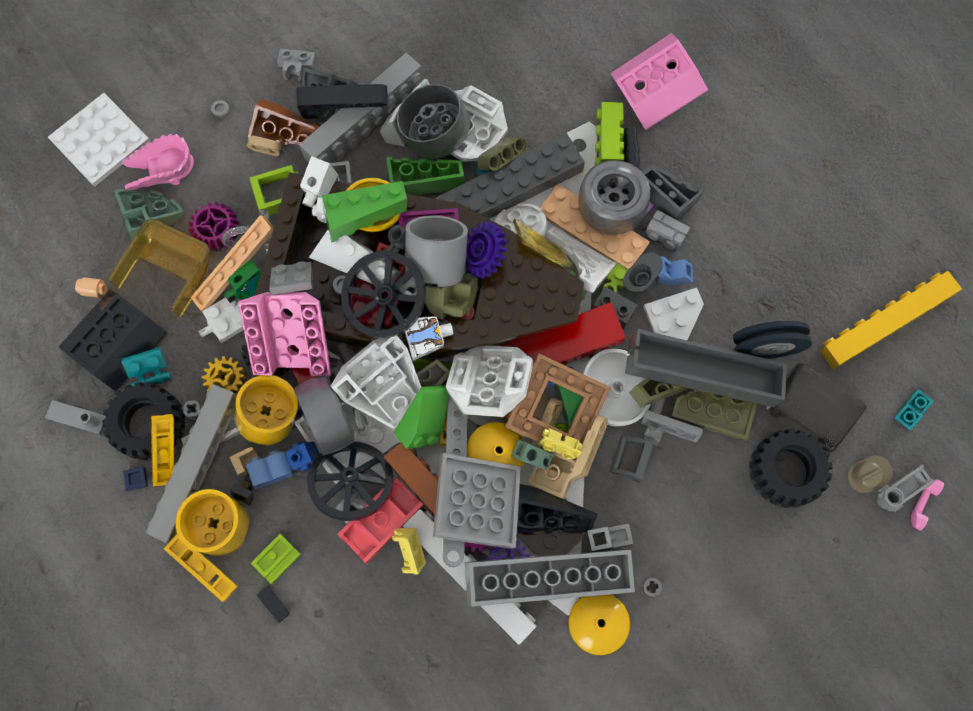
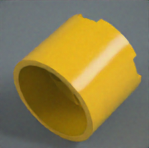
M260 375L251 378L240 388L236 397L235 422L240 434L246 440L269 446L281 442L290 434L298 408V399L292 386L280 377ZM265 411V413H269V416H267L266 414L262 415V412Z
M213 489L201 490L190 495L181 504L176 516V531L180 540L190 549L212 556H224L237 550L244 543L250 524L248 513L239 501ZM215 521H219V522L217 523V526H218L217 528H214V527H213V526H215Z

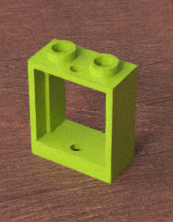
M292 165L249 178L258 209L262 216L278 213L282 198L266 203L261 186L286 179L289 172L299 174L298 171H294Z

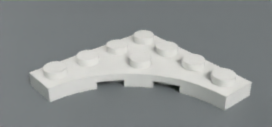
M555 227L550 228L544 237L571 258L577 267L579 279L584 282L583 290L593 293L616 265V262Z

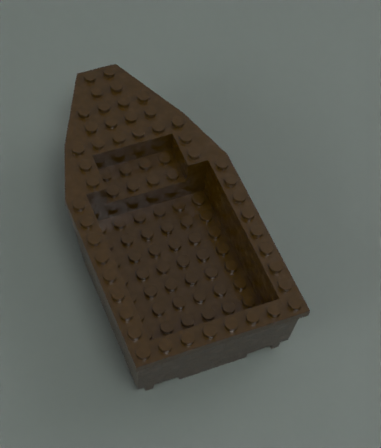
M289 172L255 296L270 292L271 269L273 267L293 265L302 261L312 262V289L296 292H306L320 301L326 340L366 347L378 338L358 331L348 321L347 317L343 316L341 296L337 295L333 289L335 278L340 275H347V273L309 258L327 232L328 227L327 223L321 222L317 216L312 215V207L302 203L306 194L300 188L304 175ZM335 181L329 194L346 191L352 184ZM406 194L407 211L405 212L458 208L459 221L466 225L468 234L472 235L471 229H477L478 223L483 225V222H491L502 228V232L506 233L503 239L508 240L507 244L504 245V248H507L508 251L503 252L506 259L500 260L502 266H496L497 272H491V277L485 276V278H480L481 291L476 293L473 318L470 320L446 315L443 320L437 318L439 326L451 323L453 335L443 337L444 346L423 357H451L461 352L465 353L474 347L494 346L512 339L577 323L584 287L583 281L515 232L460 203ZM399 219L394 225H399ZM394 225L376 232L358 229L351 236L371 251L376 252L379 242L390 246L391 242H389L388 233ZM400 249L398 253L403 255L405 250ZM395 263L394 268L398 270L400 264ZM357 277L355 278V280H354V282H353L355 288H356V286H357V283H356ZM398 302L397 307L404 319L412 312L415 302ZM425 303L419 318L435 317L428 310ZM283 309L286 315L293 316L289 309ZM393 316L390 326L383 325L381 330L398 326L399 323L395 316ZM363 323L365 326L374 329L373 325ZM405 332L397 335L411 355Z

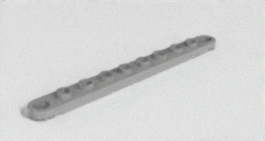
M449 395L446 453L466 457L467 414H463ZM443 539V561L446 565L453 568L461 565L464 559L465 542ZM454 550L459 553L458 561L452 562L448 559L447 554L450 551Z

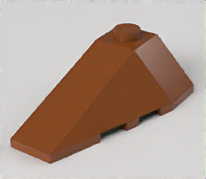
M261 98L255 106L247 138L253 135L274 140L281 145H299L320 126L278 104Z

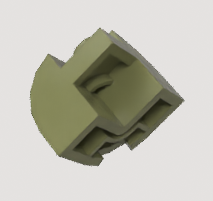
M463 275L461 282L448 287H438L437 284L428 283L425 286V303L428 310L435 317L442 320L447 314L453 317H463L464 314L469 315L476 299L478 278Z

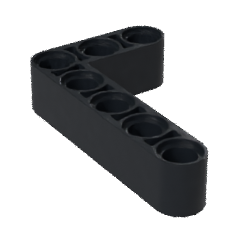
M387 85L303 86L296 88L297 109L305 119L318 118V109L388 106Z

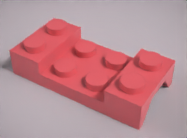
M394 477L391 494L384 506L367 518L350 521L337 535L357 553L364 563L368 564L382 550L381 548L392 536L395 535V529L402 528L424 505ZM383 489L373 498L374 501L379 498Z

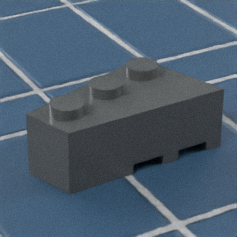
M653 165L643 172L650 186V202L661 212L676 220L690 210L699 201L704 192L701 189L696 190L688 186V183L685 181L680 182L672 178L671 174Z

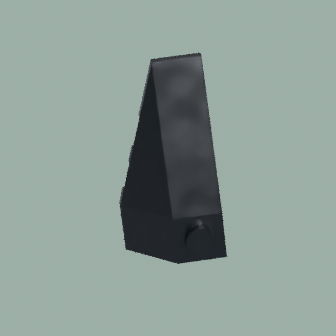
M520 484L517 532L524 534H534L533 531L552 533V530L585 532L592 529L597 513L539 488Z

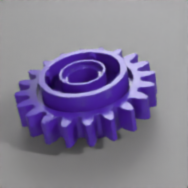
M483 222V225L477 224V229H471L472 235L467 234L465 266L467 273L480 278H485V276L491 277V272L496 273V266H502L500 260L506 259L503 252L508 251L507 248H504L508 240L503 239L506 233L502 232V228L491 222Z

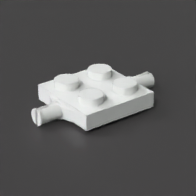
M225 297L203 310L202 312L207 319L208 326L198 331L201 337L204 338L213 332L219 341L223 343L243 331L238 302L241 300L238 298L229 303Z

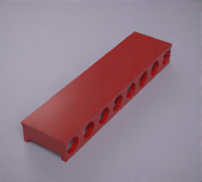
M610 302L579 314L577 323L516 338L498 346L518 347L527 356L532 358L533 362L539 353L560 364L566 365L625 342L626 337L614 307Z

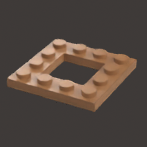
M538 353L533 362L526 397L511 411L504 427L536 442L543 438L542 433L544 429L548 430L550 428L562 433L561 441H564V437L567 435L579 440V443L583 445L587 432L591 430L597 417L596 415H599L611 387ZM548 381L583 397L567 433L532 417Z

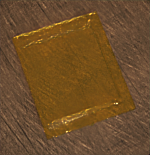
M514 218L515 231L522 243L565 269L567 267L570 268L572 264L561 246Z

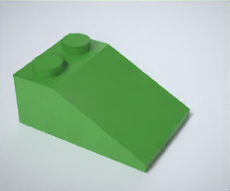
M446 385L421 387L393 432L406 449L434 446L439 441V437L444 429L449 399Z

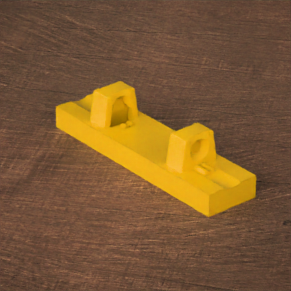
M172 414L151 416L153 487L166 485L173 474L174 418Z
M178 534L165 546L164 550L222 602L225 603L239 587L201 552L187 547L180 540ZM216 575H218V578L214 582H211V580Z

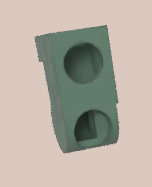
M518 439L511 456L548 470L554 455Z

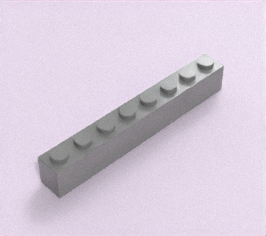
M214 384L208 390L205 403L199 409L196 423L190 429L187 443L182 447L179 461L174 465L173 474L165 485V492L156 505V512L148 523L146 534L165 543H169L177 534V512L185 499L200 490L236 409V393Z

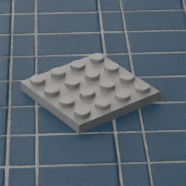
M442 453L440 457L433 537L508 549L516 548L521 467Z

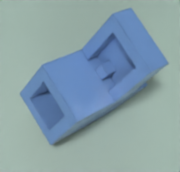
M664 256L660 257L662 259V269L657 276L658 283L663 285L693 283L691 263L685 259L670 262Z

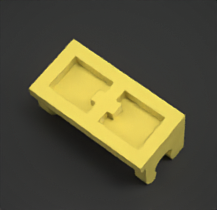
M396 528L392 539L393 541H399L404 558V566H406L401 568L402 572L419 574L425 566L426 560L417 529Z

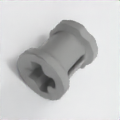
M195 400L187 401L183 406V413L191 420L196 421L202 405Z

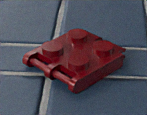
M357 278L356 288L373 291L376 289L374 284ZM351 294L353 311L356 312L375 300L374 297ZM380 305L358 318L359 321L375 326ZM387 306L383 325L390 326L394 316L392 311L389 310V306Z

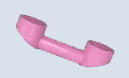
M936 479L935 482L923 489L911 514V523L915 529L921 531L926 526L928 517L922 514L930 494L934 496L940 494L944 487V482Z

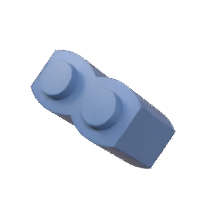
M275 450L270 452L266 458L255 457L249 460L250 463L246 464L254 489L262 488L293 476L285 451Z

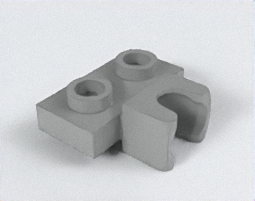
M280 49L277 65L278 67H283L284 79L289 80L290 76L295 74L298 76L297 80L299 82L302 81L303 69L313 70L316 58L315 52Z

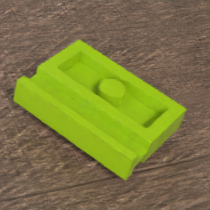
M279 534L251 564L270 584H273L302 554L282 534Z

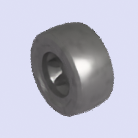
M440 84L425 85L414 90L403 100L397 112V125L402 138L413 152L424 158H441L454 152L463 144L470 128L468 112L460 97L450 87Z
M610 160L595 165L587 172L579 189L578 203L584 221L593 229L605 234L616 235L631 231L645 216L650 202V186L646 176L639 168L624 161ZM614 184L616 188H610L609 185ZM601 190V191H603L605 194L600 195L599 191ZM627 190L629 193L623 194L622 191Z
M322 375L309 379L294 388L304 413L302 416L309 431H312L323 455L339 451L354 442L355 437L335 391L331 388V382L327 376Z

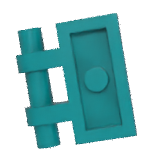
M160 347L122 358L121 362L128 378L137 376L138 380L131 382L133 387H135L137 382L161 384L165 380L172 378L170 371L162 373L161 368L167 367V362ZM154 371V376L145 377V373Z

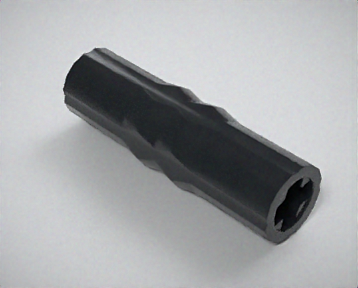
M634 127L624 128L622 140L624 142V162L630 163L640 170L637 129Z

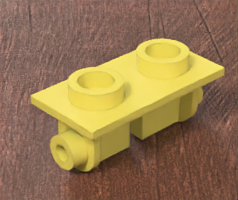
M550 428L548 430L544 429L542 433L543 438L538 442V445L543 446L545 450L560 453L567 459H576L582 454V451H580L582 443H579V440L566 435L564 441H561L562 433Z

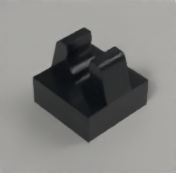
M244 479L240 486L233 484L230 489L232 497L250 505L254 499L252 482Z

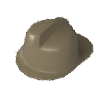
M873 455L855 463L849 469L847 479L849 485L855 491L869 493L889 483L893 476V469L887 459L882 456Z

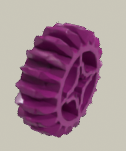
M216 201L213 206L209 202L207 207L201 205L200 211L195 209L196 215H191L193 221L188 222L191 227L189 228V233L192 234L191 238L193 241H196L195 243L198 246H202L205 250L208 247L211 251L215 247L221 250L222 245L227 248L228 242L233 243L232 237H237L236 231H240L236 213L233 212L231 207H227L224 203L219 205ZM215 216H223L225 219L216 218ZM205 233H206V235L211 234V235H213V237H206V236H203L202 234H205Z

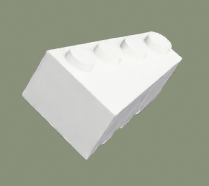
M327 230L309 258L348 273L350 268L359 259L373 253V251L351 235H344L331 243L329 231ZM378 260L370 263L368 267L381 284H384L385 261ZM393 266L391 286L395 283V281L401 274V272ZM361 270L357 278L372 283L364 271Z

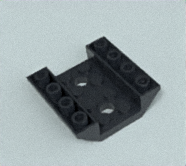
M110 289L60 344L59 348L116 392L128 379V375L121 362L122 358L154 349L167 332ZM119 316H124L123 323L116 324V319ZM94 345H97V352L94 354H90V348Z

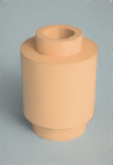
M83 277L76 281L75 290L81 296L101 298L105 295L107 286L102 279Z

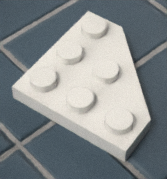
M694 288L644 304L643 308L653 333L688 340L704 303L698 289Z

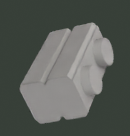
M657 210L645 234L653 241L658 240L664 243L666 248L678 251L690 227Z

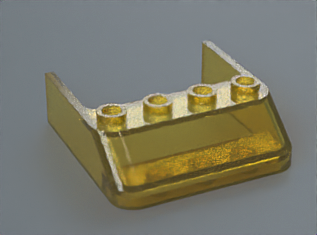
M148 219L138 230L108 280L114 286L120 288L139 259H144L188 280L170 309L177 317L181 318L191 301V297L205 278L211 250L206 243L155 219Z

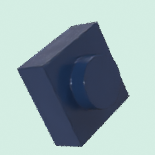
M142 466L123 471L125 489L127 491L148 487L145 467Z

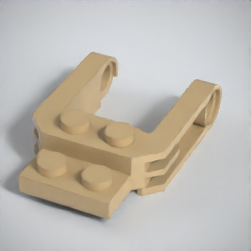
M551 398L541 421L556 428L563 410V402L556 398ZM596 415L597 417L592 428L588 430L580 450L582 454L577 457V460L564 458L562 454L555 451H547L554 455L548 470L534 466L527 484L565 499L571 482L588 475L607 428L608 419ZM532 441L531 445L545 450L543 446L538 445V442Z

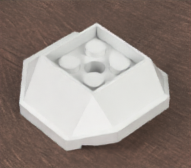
M471 85L463 90L454 91L465 105L470 120L471 129H469L463 144L457 150L450 153V155L463 162L477 161L482 153L502 141L508 132L502 102Z
M480 346L471 348L465 353L461 352L454 356L446 384L447 392L463 414L504 417L526 397L533 360L518 347Z

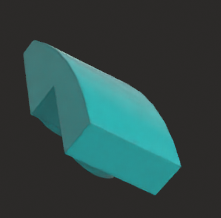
M916 389L897 412L894 419L911 431L934 401L921 390Z

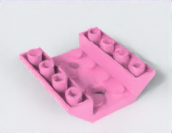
M672 33L610 73L645 131L708 91L698 69L680 41ZM670 62L677 63L674 69L667 68ZM644 82L645 87L642 90H637L636 85Z
M265 292L238 302L253 375H273L276 369L280 367L310 368L311 376H331L319 300L306 292H290L277 295ZM283 309H289L293 316L286 315ZM290 345H295L299 351H293Z

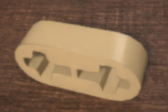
M250 136L247 142V147L251 150L273 156H279L282 149L280 143L258 136Z

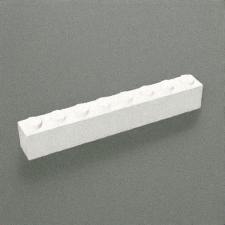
M419 509L403 527L417 529L421 546L466 591L465 562L477 560L468 553L467 555L464 554L463 562L458 567L453 568L446 565L443 561V538L433 537V520L435 518L427 510L423 512ZM453 550L447 554V557L450 561L456 562L459 560V553ZM518 602L481 606L518 645L537 627L534 624L536 620L528 612L524 614L519 609L521 605Z

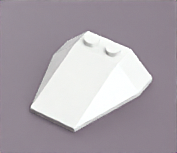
M398 336L378 338L368 344L341 367L331 384V388L345 403L395 429L420 390L421 385L407 347Z

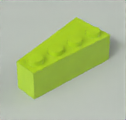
M601 102V107L597 109L596 120H599V125H596V136H599V141H596L595 152H598V157H595V165L610 160L624 161V142H622L624 128H621L623 126V103Z

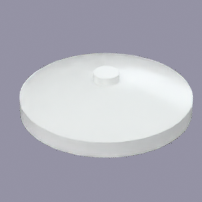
M607 349L597 353L586 362L581 372L611 387L599 415L608 419L607 425L617 427L626 426L638 421L644 416L646 410L651 405L649 404L641 408L629 392L646 378L625 374L626 360L630 354H627V351L622 349Z

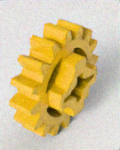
M222 356L221 361L215 358L214 364L208 363L209 369L204 368L207 375L202 376V379L206 381L203 383V386L208 388L207 391L214 384L232 392H239L238 387L244 385L241 380L246 379V376L242 374L245 370L243 367H240L241 364L238 361L234 363L235 360L232 357L228 361L225 356ZM224 366H230V367H232L233 369H231V368L226 369V368H224Z

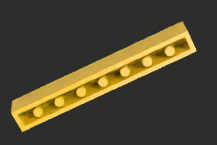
M949 271L942 275L938 272L929 278V283L922 282L915 287L916 291L912 293L907 291L899 297L901 300L898 302L893 300L884 306L885 310H876L869 315L870 319L867 321L863 318L854 324V329L850 330L847 328L839 333L840 337L836 340L832 337L824 342L825 347L820 352L831 368L835 369L954 296L962 288Z

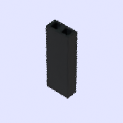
M268 586L257 594V597L278 623L290 614Z

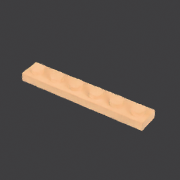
M260 215L193 294L191 299L201 311L214 303L230 284L228 278L248 262L271 236L274 227L265 216Z

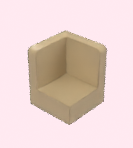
M249 447L230 457L237 475L242 478L249 475L246 464L250 463L249 460L259 457L253 447Z

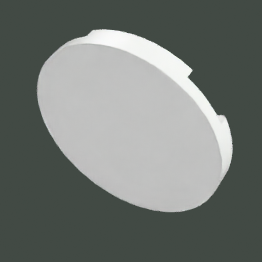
M519 203L517 206L507 210L503 209L494 219V222L515 232L533 246L544 237L547 231V220L544 213L539 207L529 203Z

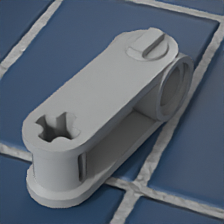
M921 464L889 486L886 484L877 490V503L881 508L889 512L893 511L894 513L903 507V503L931 485L935 480L930 478L923 469L924 465ZM888 494L892 496L893 503L889 501Z

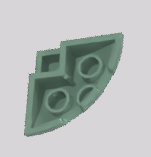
M138 189L114 190L132 242L158 233L184 215L179 204L173 199L165 198L161 192L150 190L147 193L140 192Z

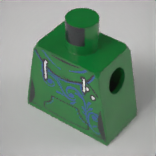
M251 259L228 278L233 288L224 293V296L229 303H232L239 297L241 300L255 296L261 272Z

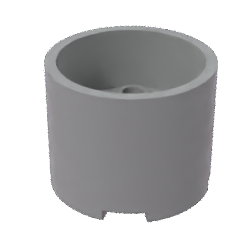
M423 216L407 223L405 257L417 266L425 283L437 284L438 287H448L463 280L466 266L468 229L462 222L444 216ZM414 277L409 279L415 283Z

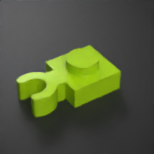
M617 263L606 279L609 283H606L603 288H610L614 292H617V287L623 289V279L628 269Z

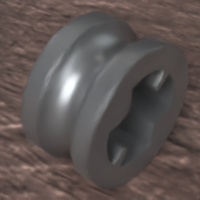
M649 578L643 583V591L648 596H657L662 590V585L658 579ZM650 581H653V584L658 586L655 589V593H650L651 590L647 591Z

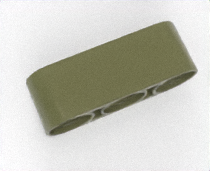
M507 137L478 157L477 165L479 169L485 171L499 170L526 151L527 141L523 137Z

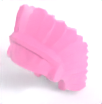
M177 134L162 135L160 139L155 138L153 142L147 143L146 146H141V150H135V154H130L129 158H125L122 163L126 167L143 170L148 168L149 176L126 184L125 189L135 190L141 187L165 183L179 185L181 179L191 172L194 165L193 156L190 154L189 147L184 138H180Z

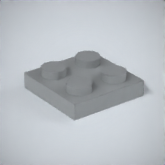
M302 261L293 265H278L271 269L269 288L271 295L312 289V262Z

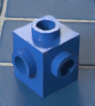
M315 441L298 442L291 446V450L285 452L288 464L292 470L301 469L302 472L309 470L315 458L320 454Z

